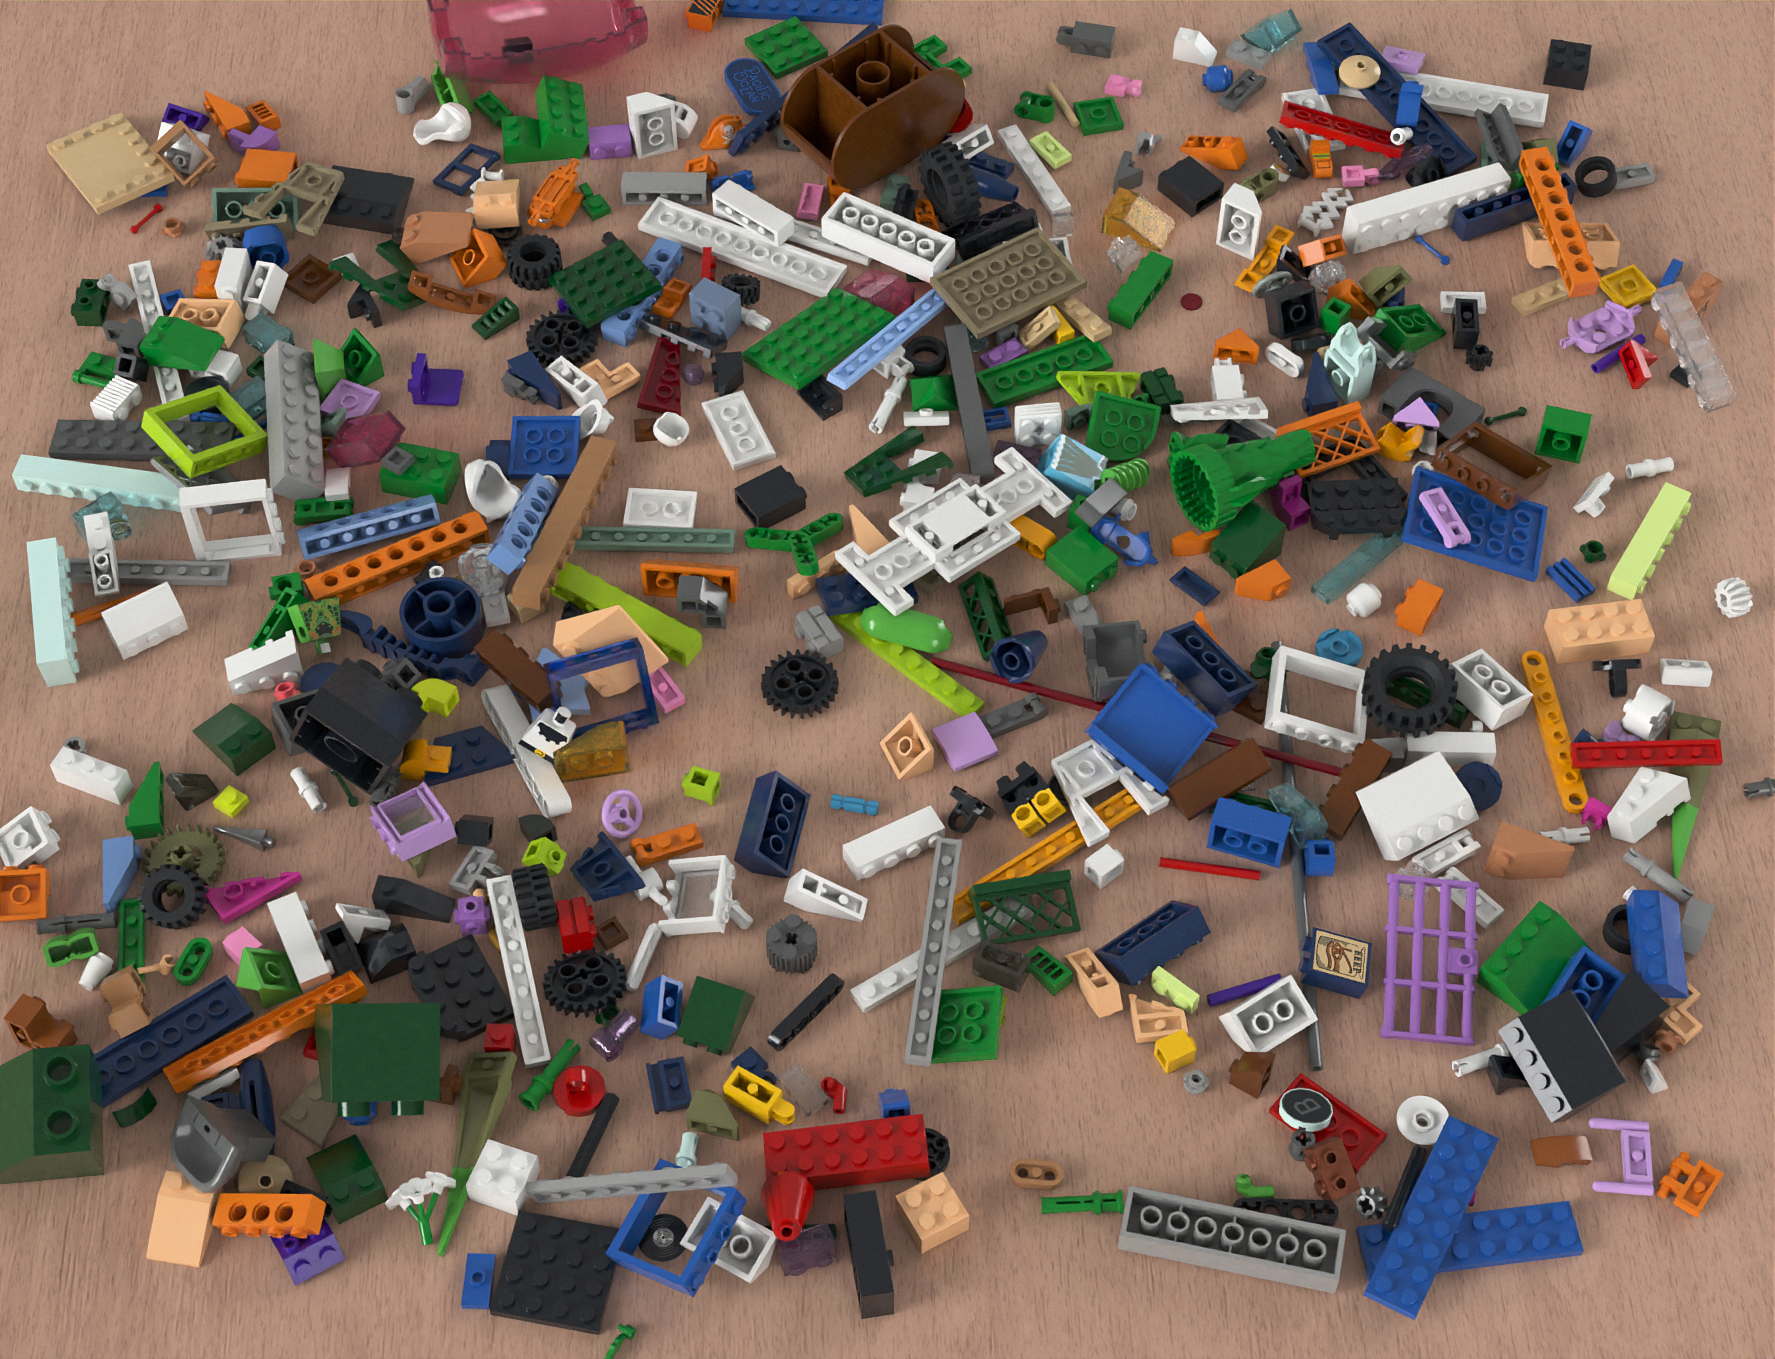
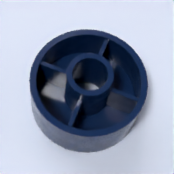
M452 577L427 579L412 587L401 602L399 615L407 646L411 644L416 648L417 654L421 649L427 652L429 658L434 653L438 656L440 663L445 657L461 659L467 653L470 654L483 638L485 625L479 596L469 584Z

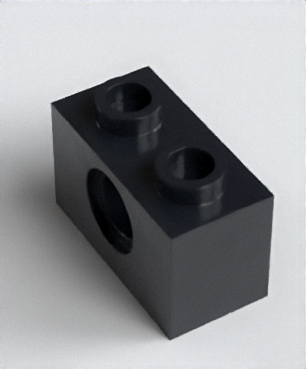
M1455 298L1451 314L1453 349L1473 350L1474 344L1477 345L1480 333L1477 299Z

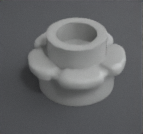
M1201 1070L1188 1071L1184 1075V1087L1193 1095L1203 1093L1205 1088L1209 1086V1078Z

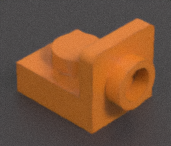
M707 154L686 161L685 172L707 173V177L711 181L714 180V177H717L719 168L717 163L712 161Z

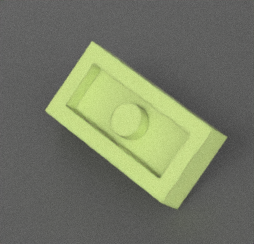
M1047 131L1030 139V146L1054 169L1072 160V154Z
M1160 966L1152 972L1150 985L1159 995H1165L1173 1001L1177 1008L1185 1010L1192 1015L1198 1008L1200 995Z

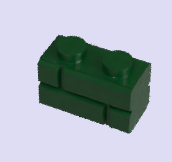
M1164 367L1154 371L1143 372L1140 375L1139 387L1142 393L1149 394V400L1152 404L1161 406L1160 414L1162 416L1164 414H1171L1170 405L1184 403L1182 391H1177L1175 387L1174 376L1172 374L1169 375Z

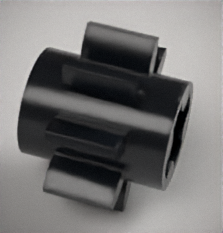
M1474 344L1473 350L1467 349L1465 364H1469V367L1474 371H1484L1486 366L1491 367L1493 351H1489L1486 345Z

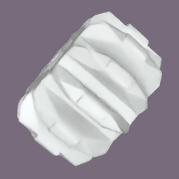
M1732 577L1718 583L1717 588L1714 590L1716 594L1714 599L1718 603L1717 608H1721V613L1728 618L1745 615L1747 612H1750V607L1753 606L1751 601L1753 596L1749 592L1750 587H1746L1745 580H1741L1739 577Z

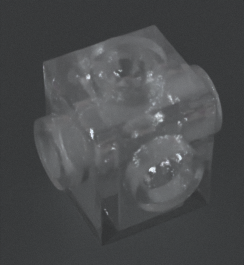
M1130 235L1123 239L1120 236L1110 243L1111 248L1106 252L1109 261L1115 265L1120 274L1136 264L1144 256L1137 242Z
M1409 860L1406 867L1400 866L1396 874L1429 878L1432 872L1427 870L1425 866ZM1400 883L1399 896L1406 900H1414L1415 885ZM1425 886V895L1428 892L1430 886Z

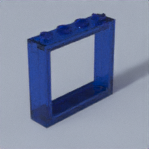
M638 638L543 664L553 708L556 712L559 707H562L556 681L635 659L645 709L576 728L569 749L581 748L583 745L593 742H602L606 738L617 735L623 736L631 731L647 729L648 726L659 723L644 650Z

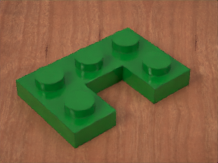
M935 34L914 45V51L935 69L941 67L954 69L962 79L972 74V67L961 57L944 65L936 59L937 56L947 52V45Z

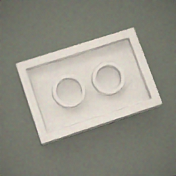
M629 488L623 527L693 528L698 498L697 492Z

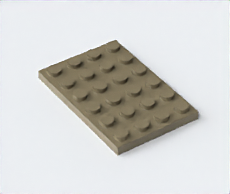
M1037 227L931 277L930 285L958 318L966 324V327L975 338L979 340L1087 288V281L1046 234Z

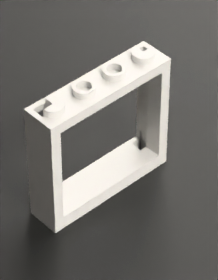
M266 479L179 488V507L197 561L227 562L282 555V544L286 543L285 534L280 532L282 531L281 519L277 517V505L272 503L274 501L273 490L267 487ZM262 500L271 534L213 541L205 540L196 508Z
M1281 645L1272 658L1264 728L1296 737L1299 740L1316 743L1322 747H1329L1343 753L1352 754L1357 744H1363L1365 741L1367 706H1362L1363 694L1361 692L1366 670ZM1285 670L1357 691L1353 733L1280 712Z

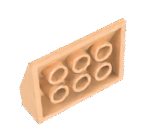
M1522 221L1526 257L1530 265L1535 268H1545L1546 266L1558 268L1541 222ZM1580 223L1581 234L1587 240L1588 252L1594 258V267L1602 270L1617 267L1620 241L1607 223Z
M620 605L556 622L553 646L603 698L624 693L668 662V657Z

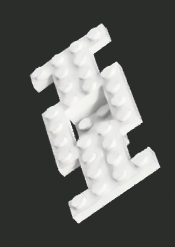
M1010 447L995 456L994 463L1005 473L982 488L977 484L970 487L961 478H958L891 518L889 526L900 536L869 556L853 541L836 551L835 559L894 616H897L914 604V599L903 587L933 569L949 583L1020 540L1021 533L1010 524L1011 521L1039 504L1056 518L1069 510L1073 501L1013 447ZM981 528L983 531H985L981 535L977 536L973 540L969 541L968 543L953 551V545L972 535Z

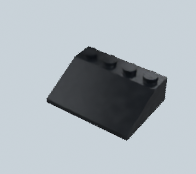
M333 165L332 169L343 172L345 179L323 224L398 236L414 184V178Z
M1573 989L1526 1012L1498 1030L1551 1123L1565 1122L1628 1082Z

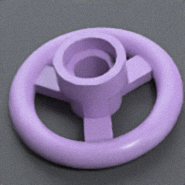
M618 789L610 793L602 807V821L604 827L612 836L621 839L632 836L641 824L642 806L638 797L633 792L627 789ZM621 796L620 804H612L616 798ZM629 799L633 803L635 809L634 821L629 816ZM611 823H625L629 829L618 831Z

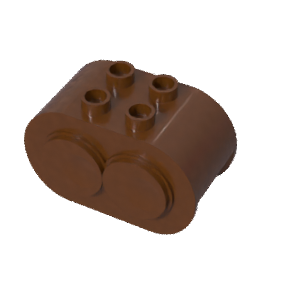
M890 24L873 31L806 69L793 83L784 100L781 111V128L784 135L839 185L850 190L861 189L919 157L924 150L935 147L952 129L960 115L965 99V86L962 77L954 69L948 67L935 69L914 51L913 39L905 28L900 25Z

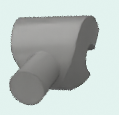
M1148 132L1139 133L1134 154L1140 155L1141 151H1145L1147 156H1150L1154 146L1163 140L1160 134L1152 136Z

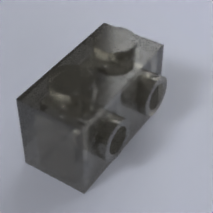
M983 939L973 958L972 974L1020 993L1030 971L1031 957Z

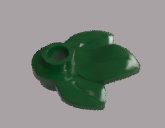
M1263 647L1256 653L1255 661L1250 665L1251 675L1255 679L1266 677L1270 681L1272 658L1277 652L1275 649ZM1285 670L1284 683L1287 679L1286 672H1289L1288 670Z

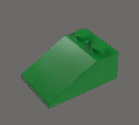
M523 115L501 117L505 164L568 159V156L541 150L538 119Z
M1420 304L1379 308L1374 316L1375 318L1382 319L1387 324L1379 336L1398 354L1403 349L1415 352L1444 337L1447 333Z
M159 316L139 348L150 366L206 371L224 343L225 338L178 317Z

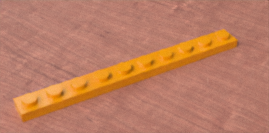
M1126 788L1093 808V811L1109 830L1142 810V807ZM1076 820L972 885L1037 875L1044 872L1086 845ZM972 885L955 895L952 919L957 925L975 915L973 903L969 900L968 890ZM988 901L981 902V911L990 906L991 903Z

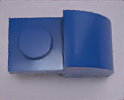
M1304 837L1305 875L1332 877L1336 861L1334 841H1329V838Z

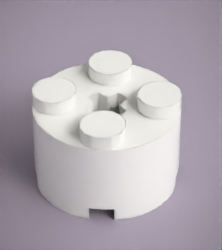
M1642 684L1634 700L1629 699L1623 708V712L1626 715L1621 721V726L1644 740L1655 741L1666 727V724H1664L1666 717L1671 718L1675 701Z

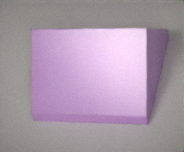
M1421 397L1394 415L1392 423L1404 432L1418 424L1427 431H1437L1440 423Z

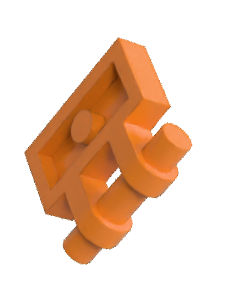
M1681 1152L1679 1157L1674 1158L1670 1164L1671 1170L1667 1176L1665 1175L1661 1178L1659 1182L1660 1187L1656 1194L1660 1198L1665 1199L1669 1192H1673L1677 1195L1673 1204L1698 1218L1724 1173L1701 1159L1694 1167L1688 1163L1691 1156L1686 1152ZM1683 1174L1688 1177L1684 1185L1677 1181L1679 1176Z

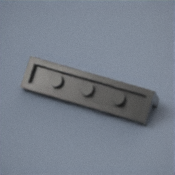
M1499 103L1491 114L1477 108L1474 115L1493 163L1499 162L1503 168L1514 172L1519 167V160L1524 149L1506 105Z

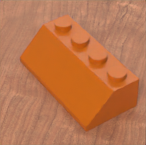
M645 559L641 563L643 595L676 598L679 575H694L704 577L728 592V602L736 603L740 583L738 566L665 561L661 559Z

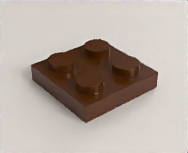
M308 254L287 273L288 277L284 287L314 304L342 279V273L336 269L330 271L328 264Z

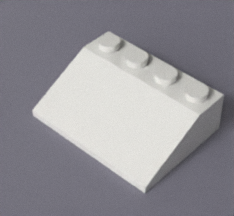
M1436 751L1356 791L1384 860L1398 861L1479 819L1470 795L1440 751Z

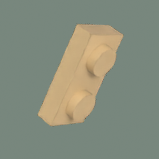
M1048 306L1018 332L1022 345L1028 351L1032 350L1061 325L1056 310Z

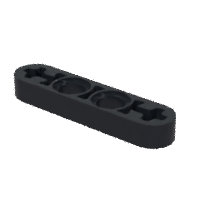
M830 974L771 1032L767 1043L776 1051L783 1050L841 992L845 982L836 974Z
M1240 1198L1233 1204V1207H1244L1246 1210L1256 1211V1207H1260L1259 1212L1264 1213V1209L1267 1207H1274L1279 1212L1278 1216L1329 1227L1336 1223L1339 1213L1335 1203L1328 1200ZM1301 1208L1305 1211L1306 1216L1303 1219H1297L1293 1217L1291 1210ZM1311 1209H1314L1313 1214L1315 1215L1313 1219L1310 1218ZM1322 1210H1327V1213L1330 1214L1328 1219L1324 1218V1215L1321 1214Z

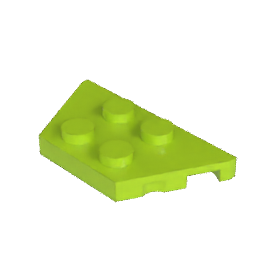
M1058 371L1056 379L1078 405L1093 403L1096 391L1131 399L1140 372Z

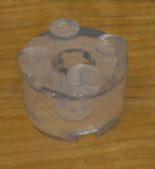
M478 543L470 546L469 550L465 554L462 553L458 560L461 580L470 585L481 598L501 595L509 579L505 572L486 559L493 546L489 543Z

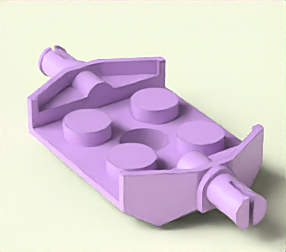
M1607 300L1603 308L1574 321L1570 317L1568 321L1569 337L1560 340V346L1565 349L1574 344L1575 347L1578 346L1585 353H1596L1633 336L1635 330L1633 316L1641 314L1643 311L1642 307L1638 304L1630 309H1626L1619 304Z

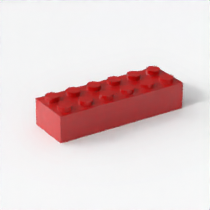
M923 1114L763 1133L766 1180L776 1176L777 1172L793 1170L805 1175L815 1190L931 1176Z

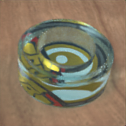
M116 519L110 522L114 540H124L131 535L132 529L128 520Z

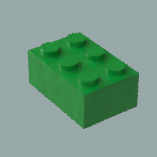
M394 441L389 452L395 446H398L412 454L415 462L400 476L382 466L378 474L382 492L410 498L432 494L436 503L447 505L462 472L459 453Z

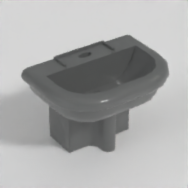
M188 1096L174 1125L170 1150L173 1162L187 1180L202 1193H213L232 1179L240 1162H266L276 1138L249 1110L218 1108L208 1101Z

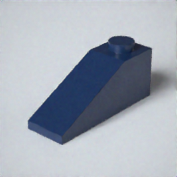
M531 350L507 360L509 370H506V373L524 381L526 386L535 388L538 391L536 395L540 397V401L557 410L563 409L560 392Z
M1318 352L1313 353L1305 397L1302 399L1303 411H1307L1309 417L1335 409L1338 406V398Z

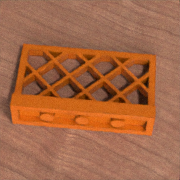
M1359 401L1278 427L1275 437L1295 430L1307 429L1312 436L1322 438L1320 446L1314 444L1317 451L1315 457L1318 458L1320 452L1332 457L1330 462L1325 463L1317 460L1312 463L1309 469L1302 471L1299 468L1294 470L1296 475L1304 478L1380 452L1381 448L1361 414L1362 407ZM1358 421L1361 427L1360 432L1347 428L1348 424ZM1334 428L1342 431V435L1339 439L1328 435V431ZM1345 433L1357 437L1355 445L1342 440ZM1327 440L1338 444L1336 450L1332 451L1322 447L1324 441ZM1359 440L1368 441L1371 448L1365 449L1357 446ZM1340 445L1353 450L1348 456L1337 452Z

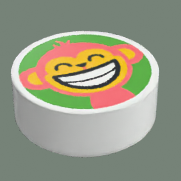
M1273 163L1270 167L1279 173V181L1286 182L1291 175L1286 168L1277 163Z

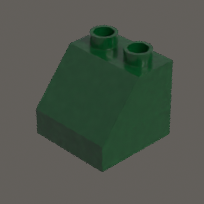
M440 1002L315 1004V1041L322 1101L337 1103V1117L370 1116V1102L391 1101V1115H424V1100H440Z
M90 1045L32 1049L0 1065V1184L104 1175L102 1071Z

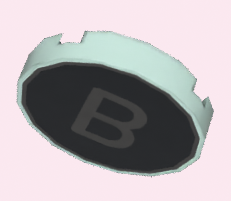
M1291 1089L1283 1094L1279 1103V1114L1286 1123L1299 1129V1126L1306 1128L1305 1131L1309 1132L1319 1131L1327 1127L1333 1115L1332 1105L1329 1100L1319 1092L1311 1089Z

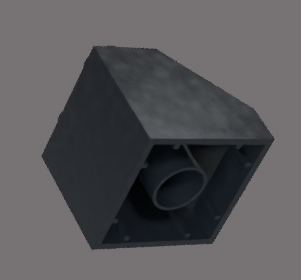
M346 657L306 706L288 740L371 796L428 713L421 709L423 701L413 691L404 687H399L395 691L380 680L382 673L375 665L363 659H359L355 663Z

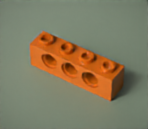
M219 1193L212 1225L222 1230L221 1234L229 1237L245 1234L258 1238L261 1237V1234H268L272 1237L283 1238L284 1234H290L297 1238H307L308 1235H319L326 1203L313 1194Z

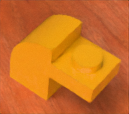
M1392 422L1377 430L1374 436L1381 448L1378 453L1385 458L1398 462L1411 460L1414 451L1423 441L1422 436L1425 429L1418 424L1404 433Z
M426 739L408 742L404 747L400 765V772L403 773L402 779L423 781L426 771L448 773L452 757V747L427 745Z

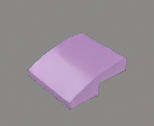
M975 712L932 729L933 738L942 748L944 758L954 772L998 755V750L990 734Z

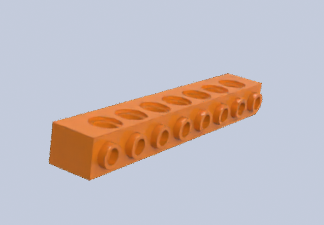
M1548 147L1522 150L1519 167L1569 297L1593 295L1601 283V277L1599 272L1595 270L1594 258L1588 252L1587 240L1581 234L1580 223L1575 219L1573 205L1569 203L1567 198V190L1562 186L1561 175L1555 168L1554 157L1550 155Z
M477 510L466 513L456 519L444 522L419 534L402 539L392 545L380 548L365 556L358 557L350 562L335 566L333 569L305 579L308 595L312 602L338 597L339 605H342L420 573L426 567L425 564L428 561L435 560L442 564L471 552L472 549L490 544L489 531Z

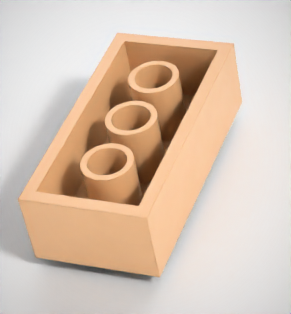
M1641 599L1550 609L1544 624L1557 664L1648 654L1655 638Z

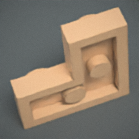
M598 359L579 368L600 385L607 400L641 381V375L629 362L612 371H609Z
M1688 982V998L1661 997L1670 1005L1662 1027L1681 1037V1044L1683 1046L1701 1032L1703 1025L1686 1011L1701 995Z

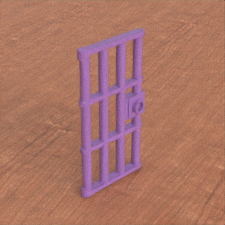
M1387 874L1389 901L1388 925L1385 926L1387 950L1385 978H1383V985H1385L1384 1023L1381 1027L1380 1037L1384 1039L1474 1046L1475 1039L1472 1038L1473 996L1476 993L1474 977L1476 978L1478 974V950H1475V941L1478 940V934L1475 933L1476 890L1479 889V883ZM1400 883L1415 885L1413 927L1398 926ZM1425 886L1440 887L1439 930L1424 928ZM1451 888L1466 889L1465 932L1449 931ZM1398 934L1413 935L1411 980L1396 979ZM1423 936L1439 938L1437 982L1422 981ZM1449 939L1465 940L1464 948H1449ZM1448 974L1464 976L1463 985L1448 984ZM1396 986L1411 988L1409 1032L1394 1031ZM1421 989L1437 990L1436 1035L1420 1033ZM1448 991L1463 993L1462 1037L1446 1036Z

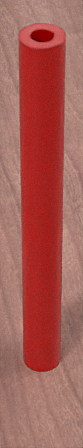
M1160 857L1159 867L1258 881L1260 878L1259 870Z

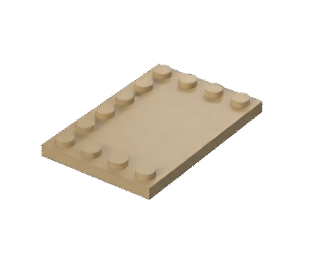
M122 113L114 114L105 120L93 123L79 131H74L72 134L56 139L46 145L48 153L98 215L175 181L171 171L149 149L148 143Z

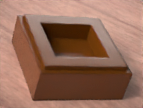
M615 916L596 926L597 938L606 951L629 939L627 932Z

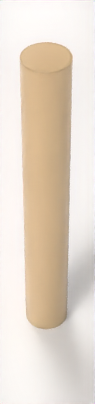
M1049 82L1047 88L1071 125L1074 128L1080 125L1079 120L1054 82Z

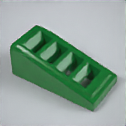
M1039 945L1019 959V962L1053 996L1073 982V972ZM1036 955L1040 956L1034 963L1030 962ZM1044 961L1047 963L1041 968L1037 967ZM1051 967L1053 970L1046 974L1045 971ZM1055 974H1058V975H1059V976H1058L1057 978H1055V979H1052V978H1051V977H1053Z

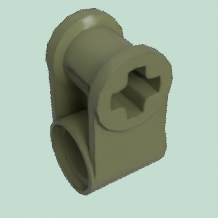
M1265 168L1259 173L1243 180L1240 185L1254 191L1259 204L1264 199L1276 194L1279 173L1273 168Z

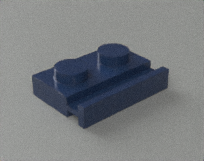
M683 1056L657 1061L655 1064L646 1063L655 1115L662 1111L672 1112L689 1108L692 1098Z

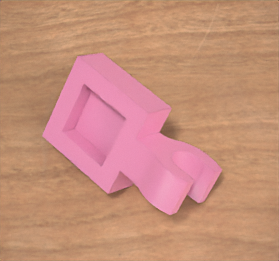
M1110 74L1104 93L1124 97L1125 94L1140 97L1142 81L1135 79L1130 82L1128 77Z
M1363 165L1342 166L1343 187L1364 186L1365 182L1369 185H1377L1378 168L1363 170Z

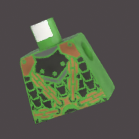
M338 597L288 607L289 615L300 642L303 644L314 641L317 655L331 652L329 638L341 634Z

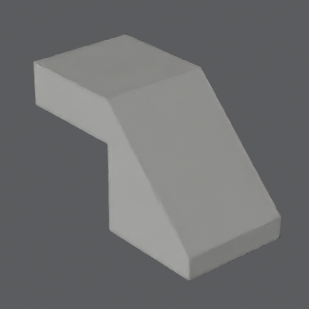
M1690 897L1681 919L1683 951L1697 956L1715 908L1714 905Z

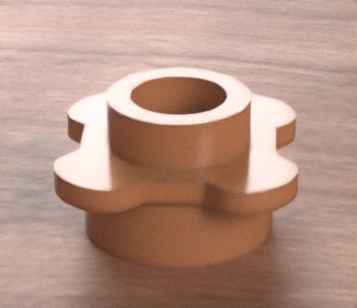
M176 217L167 218L163 223L164 228L161 229V234L178 238L181 236V231L186 227V224L183 221L180 222Z
M308 559L300 561L293 569V572H300L302 583H305V579L320 574L321 570L316 568L313 560Z
M1662 1029L1656 1030V1036L1652 1038L1654 1046H1657L1663 1053H1673L1678 1048L1677 1043H1681L1682 1040L1674 1032Z

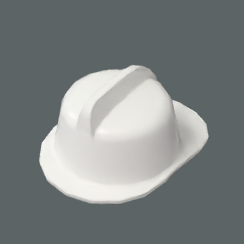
M597 399L590 401L572 414V416L581 417L580 440L587 436H600L604 434L608 425L614 421V417L609 414L606 408L602 407L601 402Z

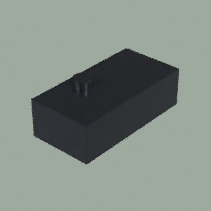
M876 1190L843 1195L844 1221L861 1319L894 1314V1287L890 1267L894 1266L892 1250H887Z

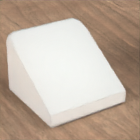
M1646 1059L1639 1074L1650 1093L1654 1094L1666 1090L1668 1085L1659 1069L1650 1059Z

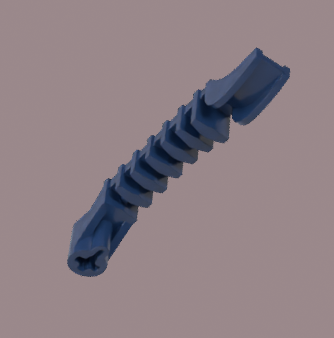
M340 610L341 627L356 633L361 638L364 648L369 649L373 654L375 652L380 654L384 659L387 657L395 660L407 657L415 668L425 674L427 678L432 677L443 681L458 679L469 686H475L489 670L476 654L471 655L467 653L462 659H449L445 657L441 663L438 656L434 653L430 658L423 649L417 654V650L413 645L410 644L406 647L402 640L399 639L397 641L396 637L389 633L385 626L381 625L374 632L372 620L367 615L349 610Z

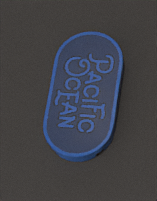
M741 58L730 62L726 66L724 71L725 82L745 113L749 115L754 114L757 117L781 97V93L760 62L750 58Z

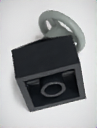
M1280 271L1268 275L1260 280L1252 289V295L1255 298L1265 299L1269 333L1280 340L1320 328L1315 286L1304 280L1289 284L1292 280V275L1288 271ZM1279 278H1285L1283 281H1278Z

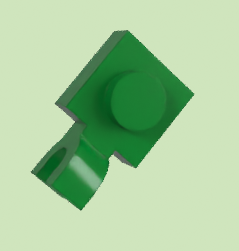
M587 182L579 185V189L584 194V201L581 202L582 208L592 221L611 213L610 206L601 194L594 196Z

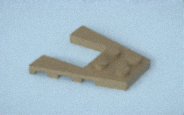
M307 161L287 175L288 179L283 183L277 182L272 186L273 190L266 195L261 193L254 198L255 202L253 204L242 207L245 215L262 220L285 194L314 202V205L295 225L297 231L315 237L345 179L344 174L341 171Z

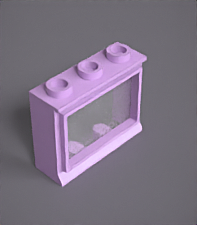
M424 781L419 787H415L378 804L376 807L370 806L373 816L369 818L374 829L378 830L382 841L386 842L392 855L397 854L401 862L457 837L450 816Z

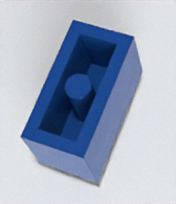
M660 975L644 986L641 1033L663 1040L679 1030L682 982Z

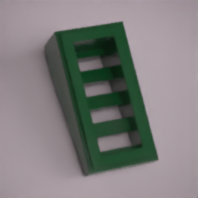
M504 297L472 324V329L484 340H487L519 320V309L510 299ZM486 325L489 329L486 330L483 326Z

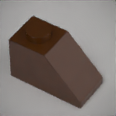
M1244 1052L1240 1060L1235 1058L1229 1068L1231 1073L1229 1084L1257 1099L1270 1080L1275 1054L1272 1052Z

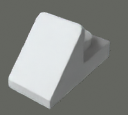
M336 903L335 908L357 944L360 941L364 927L371 931L389 929L391 920L384 910Z

